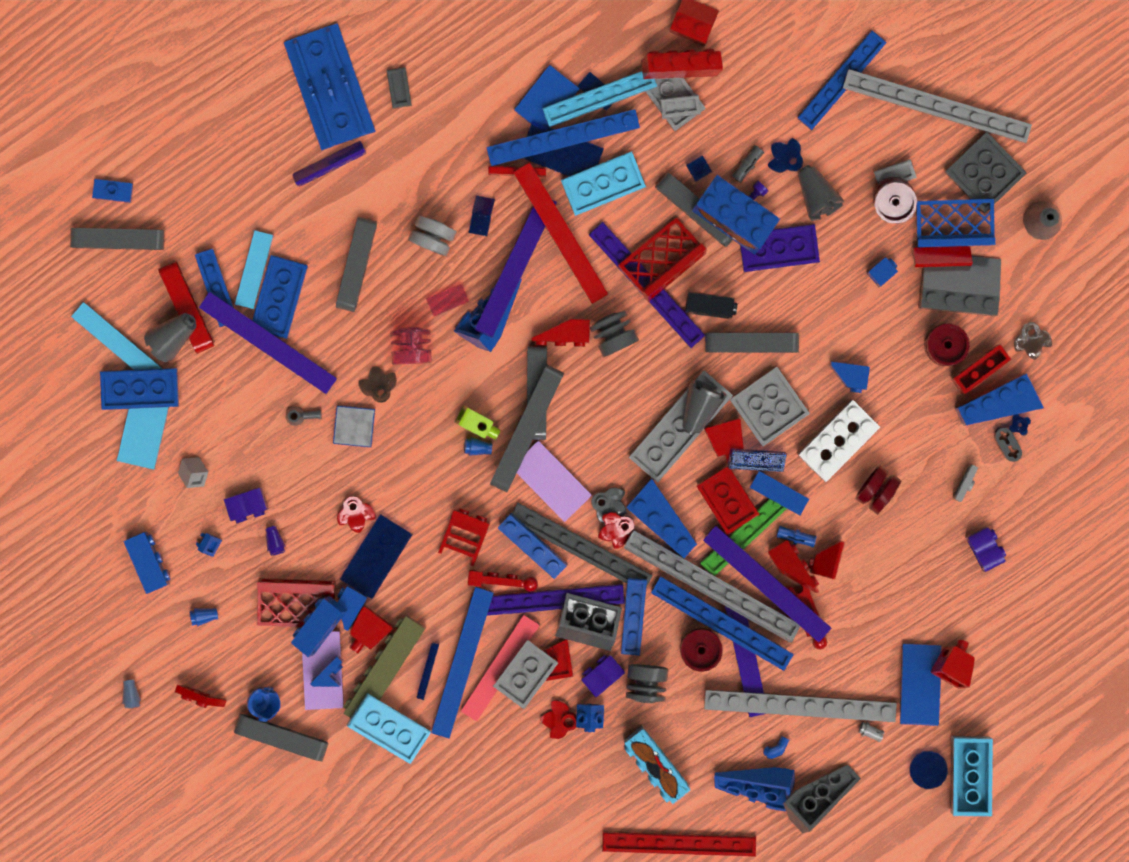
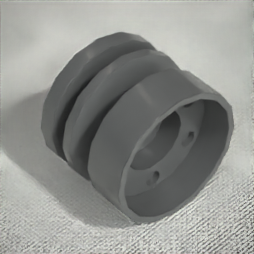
M626 311L612 313L598 320L590 327L591 332L596 330L601 332L595 335L594 339L604 338L605 340L598 346L603 358L639 341L635 329L627 331L624 329L631 322L630 319L624 322L620 320L627 316Z
M629 664L627 677L636 680V683L627 684L626 688L633 689L635 692H626V698L642 703L664 702L666 696L659 695L657 692H666V688L658 686V682L667 681L668 668Z

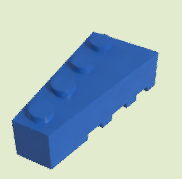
M1023 374L955 408L963 426L1043 409L1044 407L1028 375Z
M650 479L626 508L685 558L697 543L654 481Z

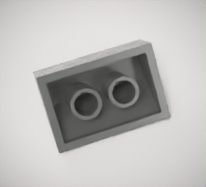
M566 593L555 636L611 651L616 640L622 608Z

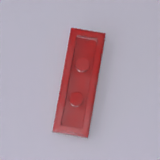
M489 166L488 174L515 176L513 172L521 167ZM533 168L538 177H546L545 168Z
M970 246L913 248L912 251L915 267L972 266L973 263Z

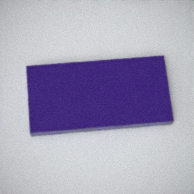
M815 224L774 229L755 255L740 245L743 272L820 263Z

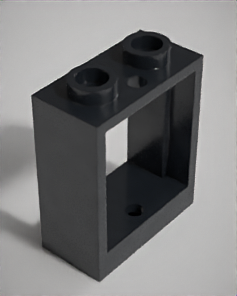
M689 292L687 294L685 313L731 319L737 313L738 303H734L735 298Z

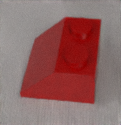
M682 0L671 25L670 33L705 47L719 10L694 0Z

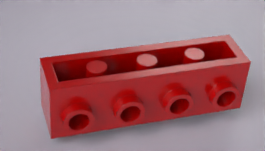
M691 49L679 53L677 50H670L666 53L651 51L641 60L643 79L718 76L723 70L721 51H714V49H706L703 52H696V50Z

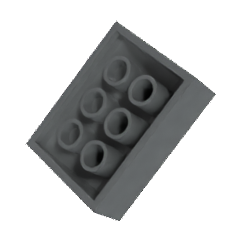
M972 256V266L923 267L918 308L998 316L1001 259Z

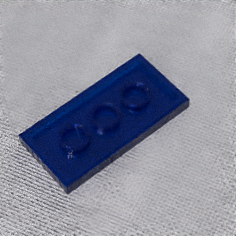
M532 121L527 137L555 129ZM585 142L522 159L566 176H572L597 166L604 148Z
M380 514L340 580L373 599L413 534Z

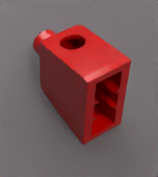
M736 419L705 428V433L716 456L725 455L728 466L739 463L736 451L744 449L741 420Z
M365 605L349 633L355 638L349 648L359 654L364 646L371 650L394 626Z
M958 640L956 646L944 647L930 673L958 689L969 688L975 663L974 656L966 652L969 643L964 640Z

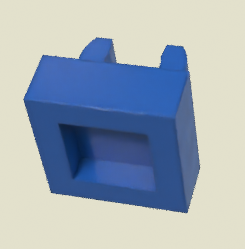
M201 533L200 535L204 538L201 543L196 542L197 550L214 557L222 540L208 533Z

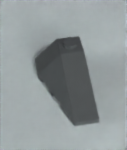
M846 765L797 789L783 803L789 819L802 833L810 832L861 778L849 765Z

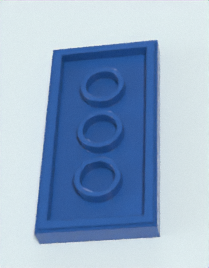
M271 255L252 321L274 336L288 339L308 265Z
M177 368L100 372L102 410L179 407Z

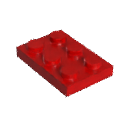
M727 466L696 486L727 535L760 515L730 466Z

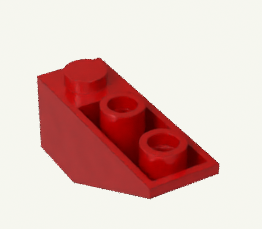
M570 319L532 337V341L535 342V345L547 346V342H555V346H566V343H574V347H585V343H589L590 320Z
M788 540L768 551L771 560L781 574L815 593L819 592L817 588L819 582L814 575L810 576L807 572L809 567L804 559L800 561L798 558L799 551L794 544L790 545Z

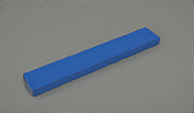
M872 30L797 119L812 131L846 91L842 87L848 69L861 73L887 42Z

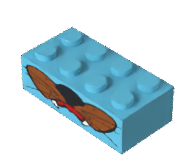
M643 726L624 739L625 751L630 757L635 756L637 759L636 765L642 772L647 771L649 774L647 776L648 780L654 787L658 786L661 789L659 791L660 795L666 802L670 801L674 804L691 790L690 785Z
M951 736L950 813L953 816H992L993 739L991 737Z

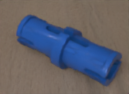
M779 526L776 538L814 548L817 536L800 532L799 529L792 530Z

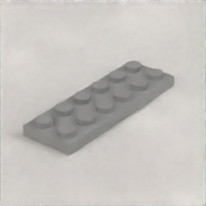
M703 371L695 380V383L697 380L717 387L716 392L721 393V391H724L727 394L723 403L706 424L707 426L733 395L707 372ZM689 388L629 457L657 482L661 480L699 435L698 433L695 435L686 433L684 431L685 428L682 426Z

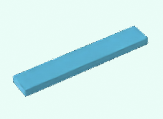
M640 71L542 109L549 127L656 88L657 84L655 79H643V73Z
M85 302L71 316L132 369H163Z

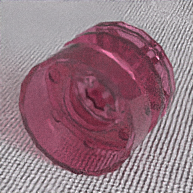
M410 327L390 332L391 337H399V340L391 341V344L400 346V350L391 352L392 365L432 363L431 350L423 348V344L431 343V339H422L424 335H431L430 330Z

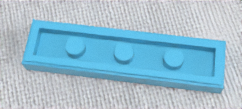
M254 230L235 301L236 305L251 309L255 308L274 235Z

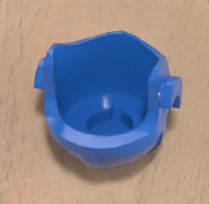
M270 686L255 689L247 698V708L253 716L259 718L258 721L267 722L272 719L281 707L278 694Z

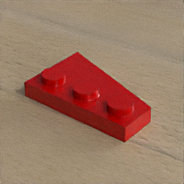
M567 639L544 650L546 654L558 662L545 681L573 677Z

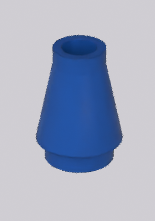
M470 437V439L466 438L464 453L468 454V456L491 455L493 444Z
M194 608V610L189 611L192 626L197 625L198 627L218 619L216 608Z

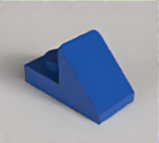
M338 655L310 685L312 687H340L341 684L331 673L333 672L336 675L343 668L341 663L344 660Z

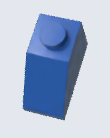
M830 362V367L844 386L851 388L850 392L862 393V390H867L870 367Z
M349 585L346 589L342 587L337 595V598H339L338 603L347 610L342 617L344 629L347 631L351 628L368 596Z

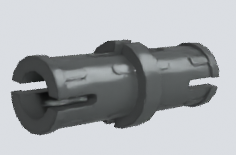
M754 145L750 153L741 160L742 163L731 176L741 183L750 170L755 168L754 165L764 154V151Z

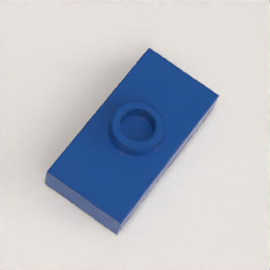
M94 179L92 198L131 203L133 183Z

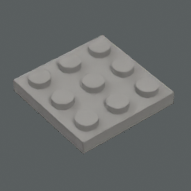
M775 367L730 399L762 447L810 414L778 367Z

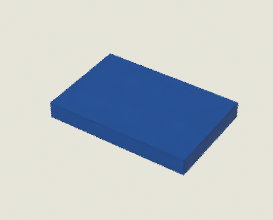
M549 65L514 111L542 133L547 132L550 127L542 108L574 97L580 88Z

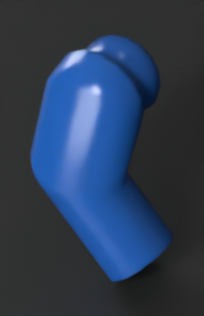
M781 736L777 746L772 748L766 746L763 754L769 759L783 755L790 739Z

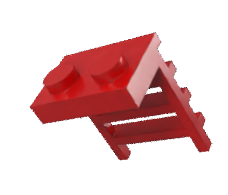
M459 508L458 510H453L438 553L442 554L444 547L472 557L470 565L474 566L490 523L483 516L477 515L473 517L469 515V511ZM452 526L481 536L479 543L451 533ZM448 536L477 547L475 554L447 544Z

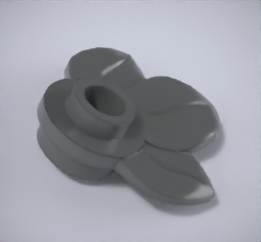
M609 488L605 493L598 492L593 495L591 505L596 510V515L600 522L604 523L602 516L609 512L617 513L619 516L626 515V508L620 502L625 495L622 489ZM600 499H604V503L602 505L598 504V501Z

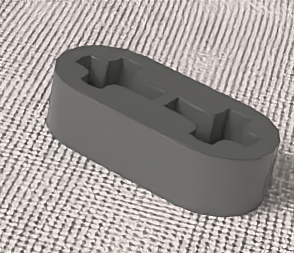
M1008 428L998 429L994 434V438L1004 457L1011 462L1018 461L1022 456V450L1013 433ZM1001 431L1008 433L1006 437L1008 444L1004 440H999ZM1009 445L1013 450L1017 449L1016 458L1008 456L1010 453Z

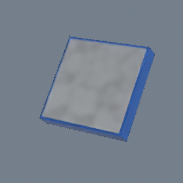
M337 406L333 444L372 447L375 409Z

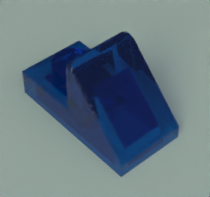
M476 195L469 233L488 237L495 199Z

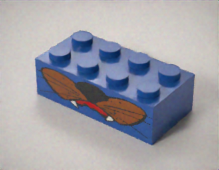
M718 175L713 179L692 210V212L754 255L760 250L780 220L776 215Z

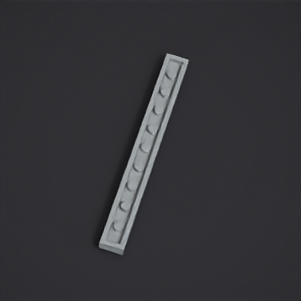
M850 69L847 71L842 89L1022 143H1027L1032 124Z
M633 531L624 546V549L784 640L792 643L800 628L795 621L638 532Z
M705 690V710L895 722L896 702Z

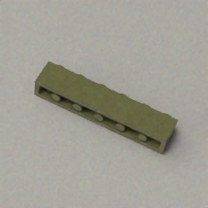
M409 616L399 619L395 625L398 628L394 635L390 633L386 639V648L384 651L380 649L374 659L377 662L374 667L369 666L364 674L366 676L365 681L358 683L354 689L356 695L353 699L349 698L343 706L346 709L343 714L351 718L367 693L379 700L381 699L426 629L425 626Z

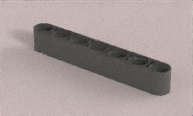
M546 365L490 485L506 493L508 492L563 378L564 372Z

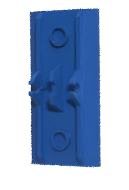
M338 23L284 42L321 151L376 132Z

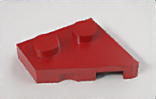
M177 685L175 692L181 695V699L186 701L194 700L196 705L207 708V705L225 707L227 702L223 698H214L208 693L188 686Z

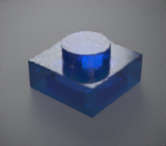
M703 155L686 165L695 182L712 173Z

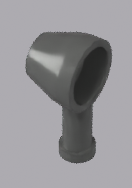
M291 407L286 412V420L293 426L302 424L304 419H322L321 410L304 412L299 407ZM294 412L297 414L296 420L291 418V414Z

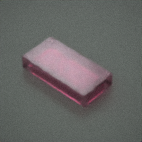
M462 284L426 299L433 316L469 302Z

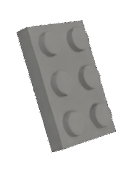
M684 78L655 79L657 87L645 91L661 114L660 99L696 95ZM699 100L700 112H703L706 108ZM697 115L668 118L666 121L675 132Z
M527 640L493 687L525 709L558 662Z

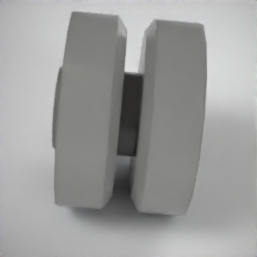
M418 215L415 225L423 230L424 233L411 231L408 241L447 257L450 247L440 240L453 241L457 231L437 220Z

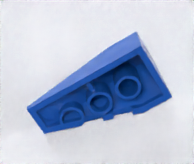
M520 279L493 338L475 330L491 294L485 300L480 299L477 302L478 306L471 313L468 311L463 316L454 332L476 347L491 352L502 336L522 279Z
M772 767L717 772L714 774L715 788L735 796L744 795L751 802L755 803L757 800L765 803V807L786 812L783 803L794 792L795 771L787 768Z

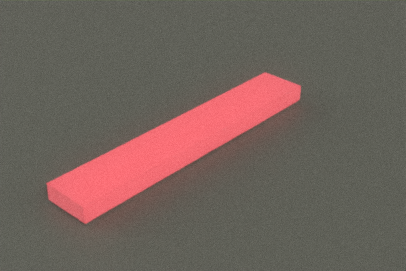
M525 615L522 616L461 712L476 722L478 721L497 692V689L493 687L526 641H530L540 626L538 623Z

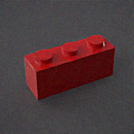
M998 344L951 380L962 395L966 394L1012 359L1001 344Z

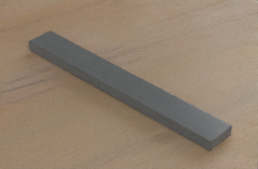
M517 503L512 513L536 535L627 583L628 578L647 579L648 585L653 576L520 503Z

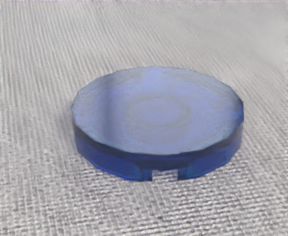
M922 751L911 760L909 772L913 782L919 787L934 789L941 786L946 780L948 768L945 759L938 753Z

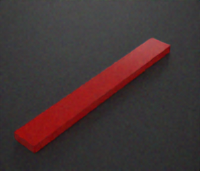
M530 162L514 171L513 174L591 304L607 296L608 292Z
M603 832L602 852L756 857V837Z

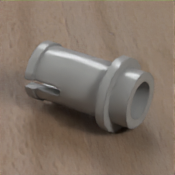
M863 722L858 731L862 737L867 736L877 742H881L884 736L882 735L884 734L883 730L870 726L868 722Z

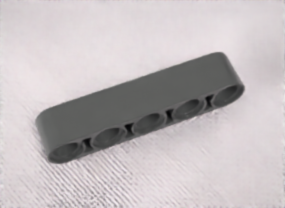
M667 172L655 188L727 248L733 239L692 212L700 198Z
M362 217L357 219L336 308L351 312L356 310L376 232L377 221Z
M71 228L70 248L164 250V230Z
M705 333V352L799 353V333Z
M528 346L527 405L547 365V346ZM546 413L533 440H546Z
M239 714L234 733L321 762H323L329 744L324 740L269 722L258 721L257 718L244 714Z

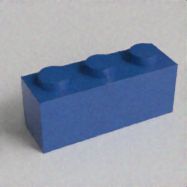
M144 532L123 541L146 594L170 584V574L167 569H163L161 564L163 558L160 552H156L153 546L156 543L152 534Z
M331 596L319 599L315 604V611L306 616L303 627H299L293 634L294 639L291 644L307 657L315 655L347 612Z

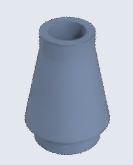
M135 680L123 681L122 704H124L125 709L140 707L141 699L135 685Z

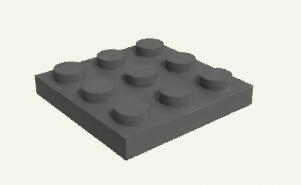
M988 132L945 171L948 177L971 200L994 199V204L1027 174ZM981 203L978 208L985 214L990 209V203Z

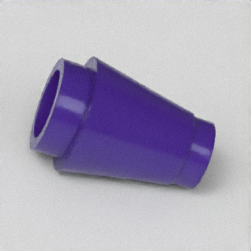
M277 527L266 528L267 552H270L271 556L284 553L286 545Z

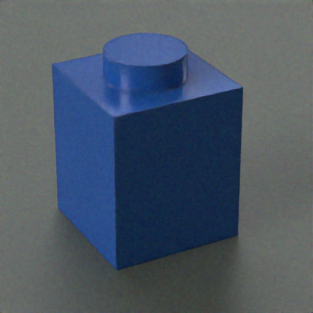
M885 257L867 274L878 287H881L898 272L896 269L898 266L891 258L887 259Z

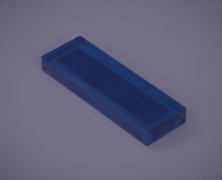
M730 449L727 467L739 470L784 472L787 454L780 451Z
M432 642L417 699H425L440 643Z

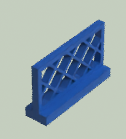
M994 199L917 201V248L996 245ZM981 203H990V211L984 217L977 208ZM943 204H948L953 209L946 218L938 211ZM951 204H959V205L955 208V207H954L953 205H951ZM962 204H968L973 209L966 217L957 210ZM921 205H929L934 210L927 219L921 214ZM974 211L983 218L976 226L967 220ZM935 212L944 219L937 228L929 221ZM954 212L963 218L956 227L947 220ZM984 220L990 225V234H982L977 229ZM964 221L973 228L969 234H962L958 230ZM927 222L934 231L928 236H921V227ZM945 222L954 229L949 235H943L938 230ZM956 231V232H958L960 235H952V234Z

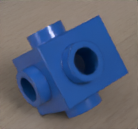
M577 704V728H584V732H595V729L603 728L604 705Z

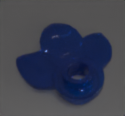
M791 138L787 145L781 142L771 145V151L775 157L768 163V167L771 170L783 173L787 170L795 172L802 168L801 145L797 140ZM792 159L797 160L795 164H790Z

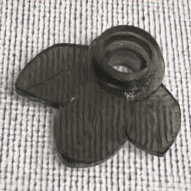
M1034 322L1024 324L1021 334L1014 340L1015 351L1019 352L1025 349L1027 355L1034 360L1041 355L1042 347L1052 346L1050 334L1045 330H1041ZM1030 329H1034V333L1032 335L1028 334Z
M373 366L369 371L368 379L359 380V388L364 395L372 396L378 403H384L390 398L391 390L396 386L397 378L395 373L385 375L381 368ZM383 390V395L379 396L378 391Z

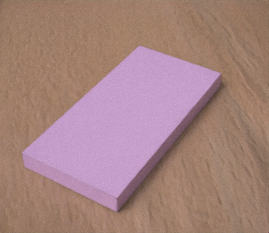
M539 441L527 451L517 474L565 522L592 495Z
M332 631L315 655L307 657L302 653L305 710L343 708L342 669L336 675L333 672L331 673L341 684L340 687H312L310 685L338 655L341 657L340 631Z

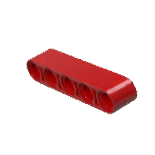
M174 261L159 268V274L178 315L186 313L192 315L196 320V329L189 337L195 352L199 354L214 347L213 339L178 263Z

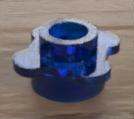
M1018 414L1013 415V421L1009 430L1012 433L1018 432L1022 436L1028 433V425L1031 423L1030 418H1023Z

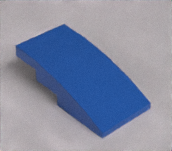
M902 645L900 724L939 726L941 678L930 672L941 653V646Z

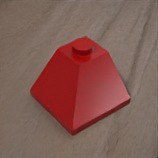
M837 540L815 553L814 558L810 557L808 567L811 569L810 573L836 580L845 542Z

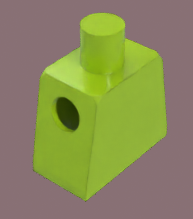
M464 405L455 420L456 424L484 439L486 436H489L496 440L501 431L493 426L492 420ZM480 422L483 423V427L481 429L477 428Z

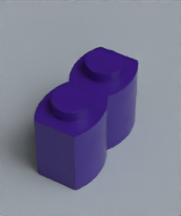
M262 487L224 499L230 521L235 520L236 524L246 521V517L254 515V518L265 515V510L269 509Z
M988 527L966 537L983 572H987L1006 562L1004 558L1006 553L1003 547H998L995 541L998 539L996 533Z
M603 655L596 661L598 665L595 668L589 667L582 673V682L595 697L599 696L625 674L624 670L611 655L608 657Z

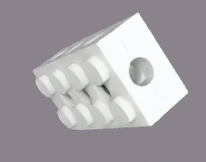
M851 400L804 447L798 456L824 482H827L880 426L854 400ZM850 422H854L857 425V430L854 433L848 431V424ZM838 435L843 438V444L840 447L834 443V439ZM824 449L830 452V457L827 460H823L820 456L821 451Z

